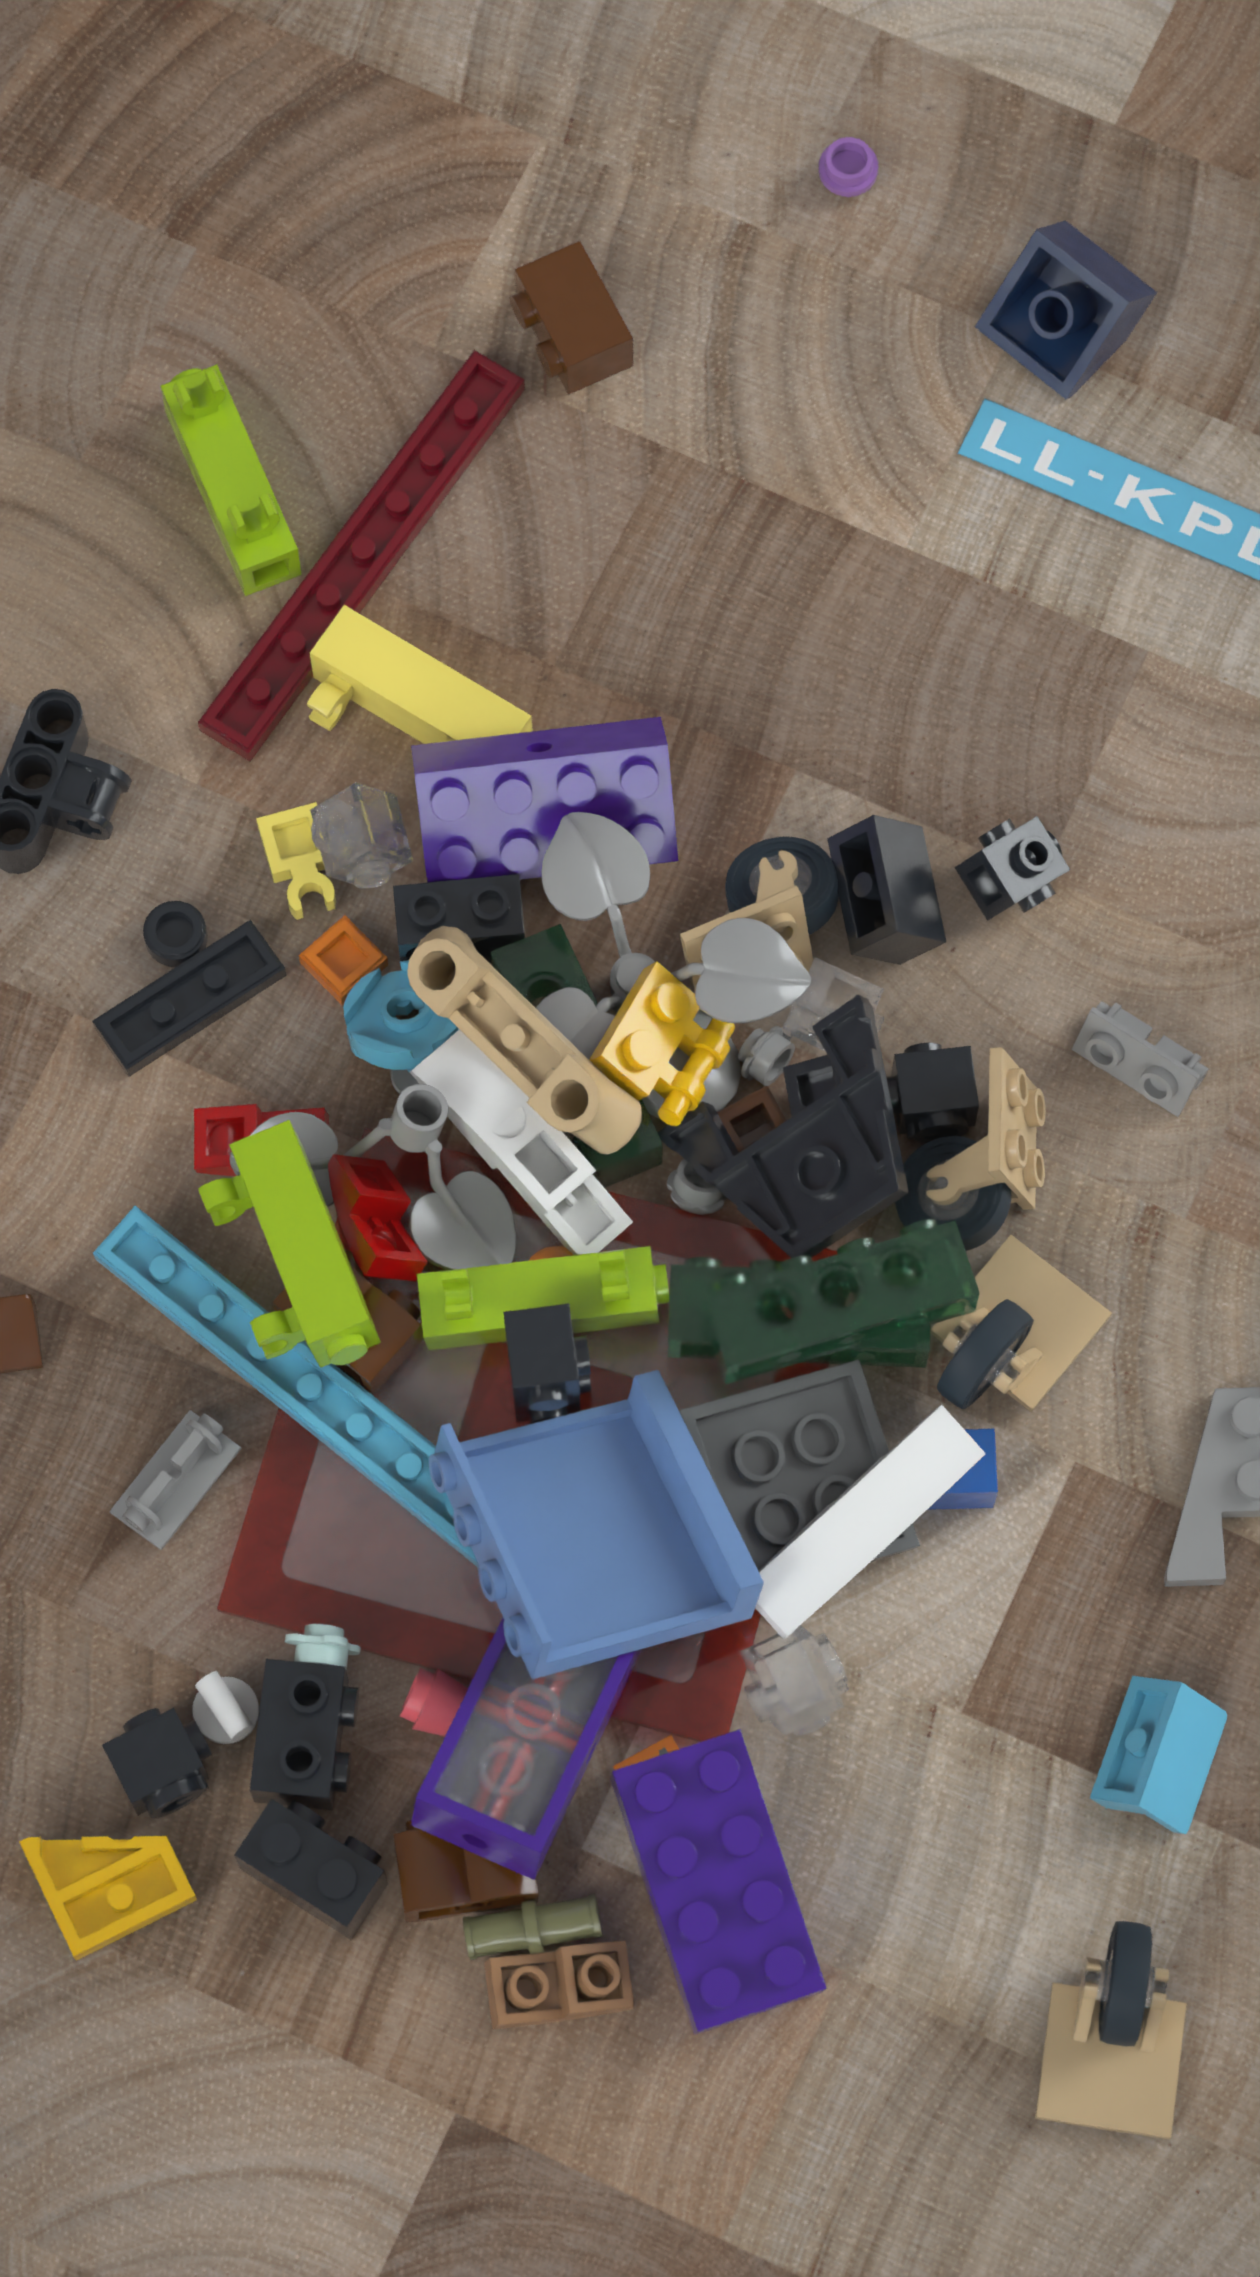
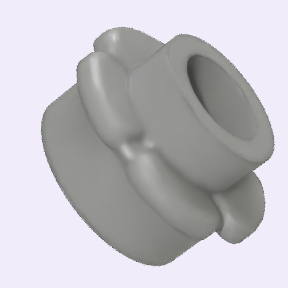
M774 1026L769 1032L758 1028L748 1036L738 1053V1060L743 1062L741 1074L744 1078L748 1080L754 1078L764 1086H769L783 1073L782 1067L789 1064L795 1050V1045L782 1036L783 1028Z
M685 1159L682 1160L677 1170L671 1172L667 1179V1187L672 1191V1200L683 1211L693 1215L714 1213L720 1210L724 1205L723 1200L727 1199V1197L693 1170L694 1167Z

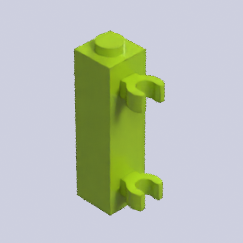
M216 364L203 370L199 368L185 370L177 374L171 382L160 385L166 415L244 595L248 596L302 575L297 545L218 365Z
M290 1120L229 1144L240 1175L233 1178L213 1180L204 1184L198 1190L206 1211L210 1213L215 1226L237 1219L252 1207L255 1209L292 1307L287 1310L269 1312L250 1321L259 1347H262L266 1359L280 1356L306 1340L320 1368L329 1364L345 1365L360 1359L366 1354L368 1348L381 1343L304 1147Z
M650 1246L417 1274L423 1338L428 1351L506 1342L503 1314L506 1311L569 1304L573 1333L660 1323L658 1304L670 1303L666 1264L653 1265Z

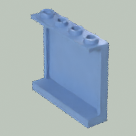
M659 1370L634 1376L629 1397L626 1400L459 1443L451 1423L441 1425L435 1452L429 1457V1471L432 1482L439 1493L446 1492L454 1509L453 1520L458 1539L464 1547L471 1546L479 1564L478 1574L482 1591L490 1602L496 1601L504 1618V1634L507 1645L515 1657H522L532 1679L752 1618L764 1581Z

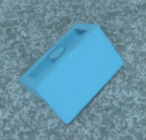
M1132 1676L1090 1799L1104 1808L1145 1814L1174 1833L1186 1834L1190 1828L1227 1720L1226 1711L1182 1682Z

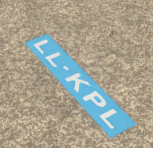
M984 399L958 454L1260 581L1259 513Z

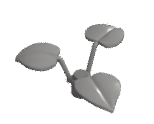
M572 812L562 818L544 856L542 865L544 892L549 902L557 911L575 920H592L607 910L619 959L613 965L610 973L611 997L603 998L595 1006L590 997L580 989L563 988L544 998L536 1009L586 1058L590 1059L615 1017L606 1012L609 1009L618 1011L642 970L655 963L652 958L645 954L631 952L622 915L618 905L635 903L646 895L649 889L650 868L642 846L622 826L603 816L592 813ZM750 918L731 919L714 927L706 935L701 945L703 963H690L671 973L679 981H683L693 975H701L695 990L696 1003L699 1008L714 1019L734 1024L753 1022L779 1013L796 1002L811 985L809 973L782 936L769 925Z
M407 1069L391 1070L392 1085L400 1094L391 1118L381 1119L378 1126L342 1155L360 1157L385 1136H391L394 1143L403 1150L409 1152L425 1151L428 1155L430 1184L436 1193L421 1197L414 1205L410 1215L411 1238L425 1259L445 1270L512 1263L516 1248L515 1224L510 1205L499 1187L489 1178L474 1171L458 1174L447 1186L443 1182L440 1163L442 1145L438 1141V1137L448 1115V1104L445 1097L436 1088L426 1084H419ZM303 1112L280 1114L262 1123L251 1135L290 1120L304 1147L327 1208L334 1204L328 1172V1162L332 1155L337 1153L338 1141L333 1130L324 1121L312 1114ZM231 1152L230 1165L237 1176L240 1175V1171Z

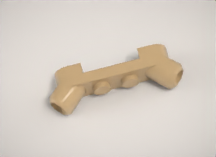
M443 926L432 930L421 939L409 959L407 974L410 986L427 1006L438 1016L448 1018L530 1098L526 1103L558 1131L573 1134L600 1154H610L619 1151L631 1140L639 1128L642 1119L639 1101L610 1081L477 952L466 933L455 927Z

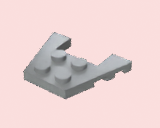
M1260 1387L1218 1388L1214 1390L1164 1575L1165 1587L1223 1585L1226 1580L1222 1518L1260 1517Z

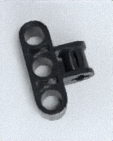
M50 689L41 692L33 698L26 710L0 776V839L5 833L13 829H24L29 832L27 837L20 843L10 845L0 842V869L8 873L22 874L37 867L45 856L55 828L95 840L110 839L114 828L110 822L120 794L128 792L132 782L128 774L114 765L84 756L88 747L89 734L81 704L73 694L65 690ZM56 720H68L72 723L69 729L63 733L50 734L44 731L48 724ZM35 774H45L51 777L48 783L41 788L28 789L22 786L27 778Z

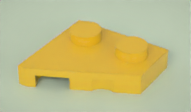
M108 1836L82 1837L81 1840H42L41 1837H27L19 1841L76 1961L197 1901L167 1836H134L132 1839H111Z

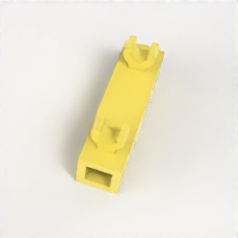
M345 605L310 652L313 678L320 681L321 684L307 702V706L313 709L309 719L328 731L334 728L343 715L348 702L352 700L424 744L532 732L531 715Z

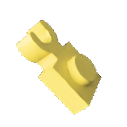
M317 802L256 818L274 883L292 879L287 889V899L293 917L296 920L304 918L300 900L308 892L320 893L324 898L327 910H334L336 907V897L333 884L327 876L318 872L333 868L334 861Z

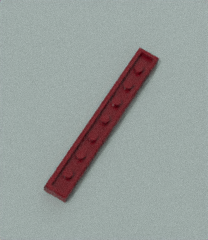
M474 350L200 718L198 721L199 731L251 762L313 678L310 652L344 605L360 614L525 390V379L478 351Z

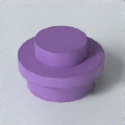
M844 137L834 141L823 151L819 160V177L823 185L834 194L845 197L858 196L868 191L875 183L878 175V160L873 150L865 142L853 137Z

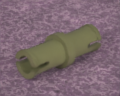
M596 1894L543 1905H537L536 1900L532 1899L522 1901V1908L475 1917H463L464 1935L470 1960L528 1948L530 1954L544 1953L545 1945L590 1937H603Z

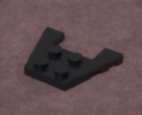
M859 994L812 1026L842 1080L840 1085L740 1153L714 1106L704 1101L699 1103L694 1111H688L678 1126L667 1125L657 1132L665 1145L671 1150L676 1151L694 1167L693 1170L731 1200L747 1219L787 1255L803 1264L908 1194L874 1011L870 1001Z

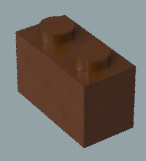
M581 241L515 269L516 294L510 296L513 312L524 330L532 327L540 342L536 345V351L544 371L549 378L558 375L568 395L633 367V337Z

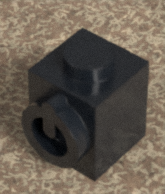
M928 1042L909 1046L904 1050V1053L894 1054L891 1076H886L893 1114H897L899 1134H907L908 1139H915L924 1143L941 1137H962L966 1135L969 1131L968 1127L975 1126L979 1110L971 1046L942 1049L940 1044Z
M158 1708L138 1714L124 1724L123 1728L126 1733L102 1745L137 1815L148 1811L151 1818H161L187 1806L209 1788L206 1782L209 1777L201 1760L211 1756L212 1753L196 1721L192 1720L182 1725L174 1708L162 1714Z

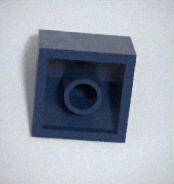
M1065 220L1035 230L978 320L975 328L1064 399H1069L1127 340L1158 292Z

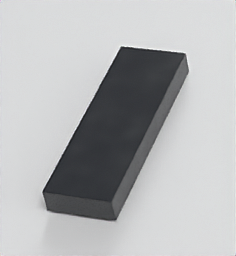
M250 919L92 1022L99 1036L128 1077H130L287 976L286 969Z

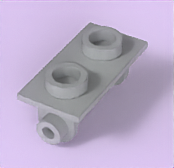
M1101 1001L1096 1008L1093 1007L1090 1010L1071 1050L1144 1095L1148 1100L1179 1117L1193 1089L1196 1090L1209 1071V1068L1199 1063L1202 1056L1197 1053L1193 1054L1165 1035H1163L1156 1046L1146 1041L1153 1029L1152 1027L1122 1009V1006L1118 1003L1111 1007Z
M189 1410L109 1512L158 1549L162 1550L242 1448L221 1433L224 1430L223 1427L213 1418L204 1413L199 1417Z

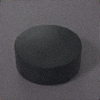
M168 901L156 906L148 914L143 926V935L148 952L157 962L165 966L177 967L204 950L207 945L208 934L202 914L194 906L183 901Z

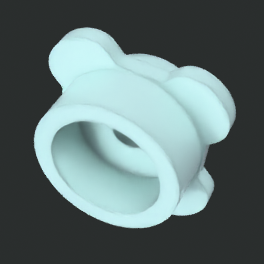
M308 1624L305 1625L304 1635H285V1643L296 1646L295 1662L345 1666L347 1669L348 1655L360 1654L361 1647L350 1644L348 1639L344 1638V1629L340 1627Z

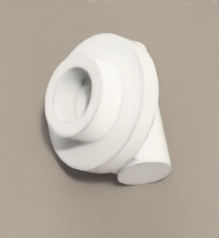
M217 1671L209 1673L196 1683L195 1687L198 1693L193 1702V1718L201 1733L207 1739L216 1743L230 1744L244 1739L252 1732L259 1717V1703L254 1691L248 1684L234 1677H221Z

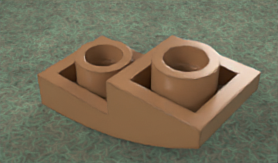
M626 1940L561 1946L555 1952L493 1957L484 1962L492 2030L580 2019L632 2010L635 2007Z

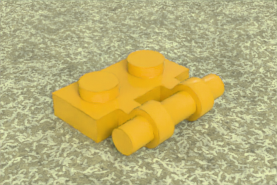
M656 961L642 970L589 1060L610 1081L638 1101L649 1096L652 1089L665 1099L658 1110L659 1118L666 1124L678 1126L687 1111H694L705 1095L704 1082L712 1069L719 1068L730 1052L728 1041L735 1030L734 1023L722 1022L712 1018L706 1029L700 1027L693 1021L700 1009L696 1003L695 993ZM677 1047L689 1056L681 1071H678L668 1063Z

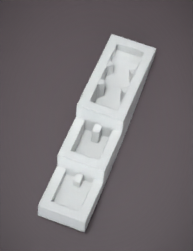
M943 1405L937 1407L890 1452L876 1461L839 1498L826 1506L759 1570L764 1584L755 1607L757 1611L783 1639L788 1637L891 1544L986 1453Z

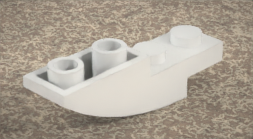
M461 1030L453 1034L410 1071L419 1084L430 1085L443 1094L448 1104L447 1117L493 1170L495 1168L500 1170L564 1247L572 1252L573 1255L600 1252L633 1223L595 1178L593 1173L596 1170L562 1131H558L549 1125L526 1103L530 1098Z

